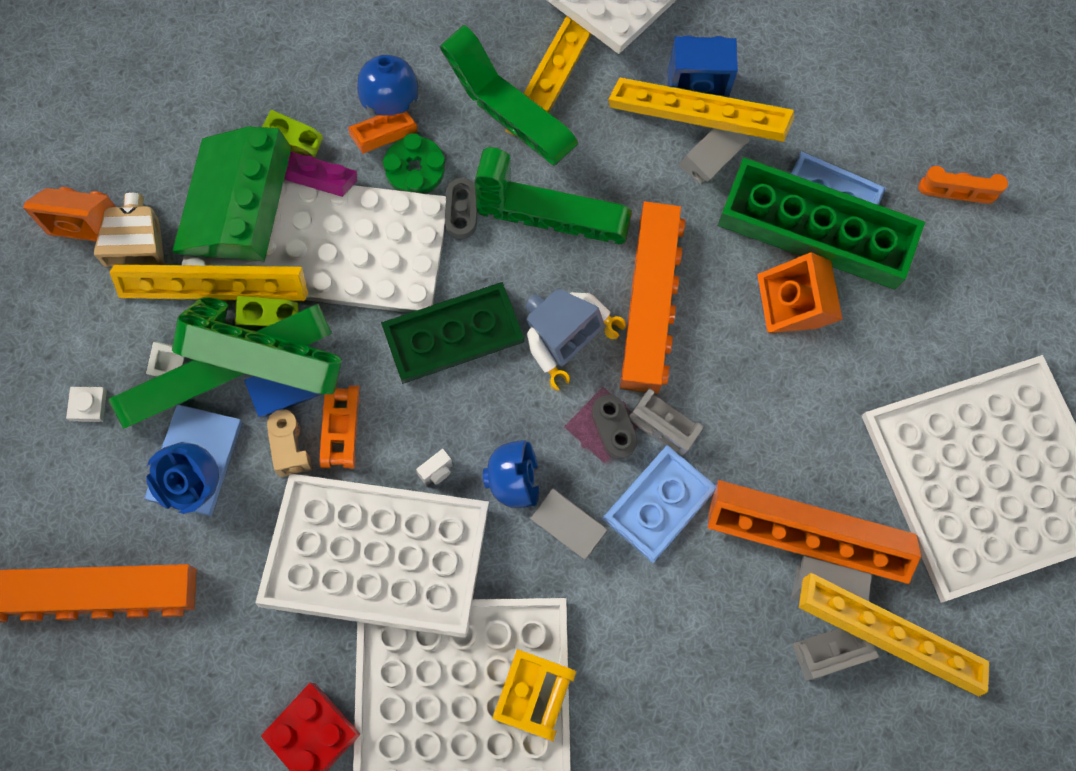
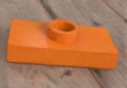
M407 111L396 115H378L348 127L350 137L362 154L402 139L408 134L418 132L417 124Z

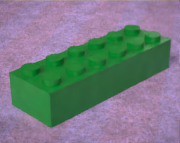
M743 157L717 226L799 256L812 252L831 260L832 267L895 290L906 280L925 221Z

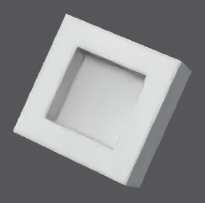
M153 342L146 374L152 376L162 375L186 364L187 358L175 354L172 351V345Z
M70 387L66 419L81 422H103L107 390L104 387Z
M441 449L419 466L416 471L426 486L431 482L436 485L449 476L451 473L449 468L453 465L451 458L444 449Z

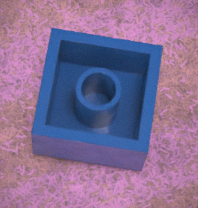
M692 35L675 37L667 70L668 86L729 98L738 72L737 38H726L723 36L709 38Z

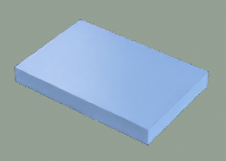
M802 151L791 173L877 205L880 204L886 187Z
M177 404L162 449L176 443L186 442L198 444L214 457L219 468V482L216 491L205 504L193 511L212 517L243 422L237 418ZM148 487L144 499L158 503Z
M666 445L603 516L602 520L650 562L654 563L714 494L716 485L671 447Z

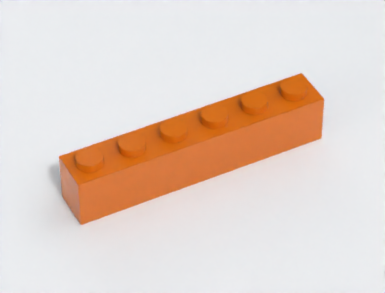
M646 201L643 203L620 389L646 392L650 388L655 394H658L662 384L667 385L670 366L664 365L665 354L671 353L673 335H667L668 324H674L676 305H671L672 294L677 295L679 276L674 275L675 265L680 266L682 247L677 246L678 237H683L685 229V219L680 218L681 206Z
M721 480L717 482L709 506L708 529L906 584L910 583L921 558L917 534Z
M189 564L0 570V623L8 622V616H20V621L37 622L43 621V615H56V620L71 621L78 620L79 614L91 613V619H113L114 613L127 612V618H148L149 612L162 611V617H183L184 611L195 610L197 569Z

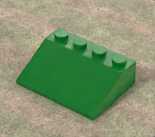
M247 126L202 138L173 248L175 254L265 262L292 148L279 128Z

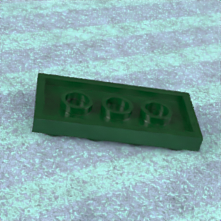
M503 282L381 322L402 384L524 343L523 333Z

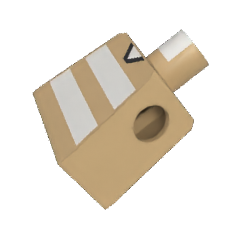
M126 193L124 195L123 207H109L104 211L94 249V256L104 267L113 265H164L165 260L159 218L151 207L143 206V195Z

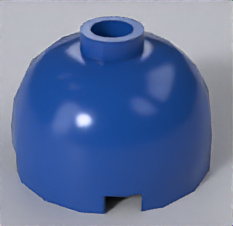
M393 55L374 57L364 64L358 74V98L365 109H367V106L373 108L375 114L396 115L403 113L409 109V104L413 100L416 102L418 99L416 74L408 62L400 57Z
M527 440L514 441L499 446L490 456L488 468L483 469L485 488H490L493 496L502 505L510 508L536 506L539 500V485L532 488L534 485L533 468L538 469L537 460L530 441L526 442Z
M180 442L164 447L156 452L147 464V466L150 465V474L146 476V482L152 496L166 509L172 506L175 509L181 510L178 513L186 514L200 508L213 496L219 482V468L214 457L198 444Z

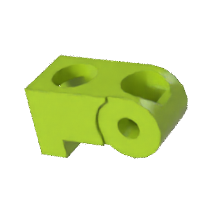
M270 110L262 126L279 128L292 147L291 152L304 156L315 157L324 139L322 134L316 129L274 110Z
M237 296L235 325L250 331H258L298 313L299 304L283 299Z

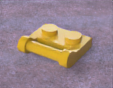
M517 649L492 719L554 742L557 733L554 727L570 681L574 682L577 671ZM546 673L555 675L556 679L541 723L538 724L530 721Z

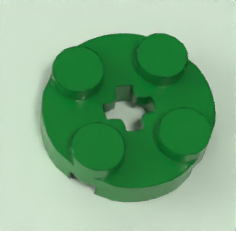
M411 133L391 145L383 159V166L387 181L395 190L426 194L437 188L443 180L445 159L437 144L427 138L420 137L418 134ZM410 161H420L421 169L419 171L415 168L411 171L408 170V163Z

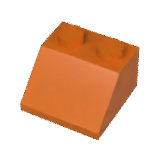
M60 187L59 189H43L24 203L23 209L47 235L97 241L104 211L109 207L116 206L109 196L102 192L91 191L89 194L77 192L68 187Z
M811 252L757 274L767 333L818 329L843 320L831 260Z

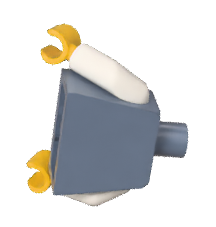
M558 289L546 299L539 295H533L526 303V310L530 312L526 320L530 327L527 337L531 354L544 373L548 372L550 374V386L555 391H560L554 382L555 377L561 376L567 384L570 382L569 375L565 371L558 370L557 364L563 367L603 328L608 338L617 339L619 334L612 329L611 325H617L621 330H624L626 327L623 318L618 316L611 317L609 315L610 311L590 293H568Z

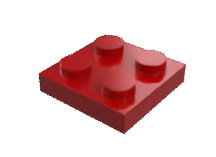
M309 683L261 734V737L290 771H328L361 734L316 683Z

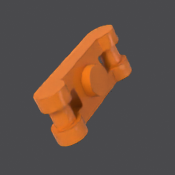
M932 166L925 174V177L919 182L918 188L922 194L927 196L991 204L1008 187V180L1001 174H995L991 178L972 176L969 173H946L942 167Z
M336 385L333 394H324L320 468H331L332 465H343L347 469L355 468L358 407L360 402L359 385H349L348 388H337ZM337 401H347V408H336ZM333 443H344V451L333 452Z

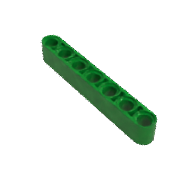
M319 304L256 331L257 333L305 346L333 334ZM192 360L109 398L108 401L124 429L245 373Z

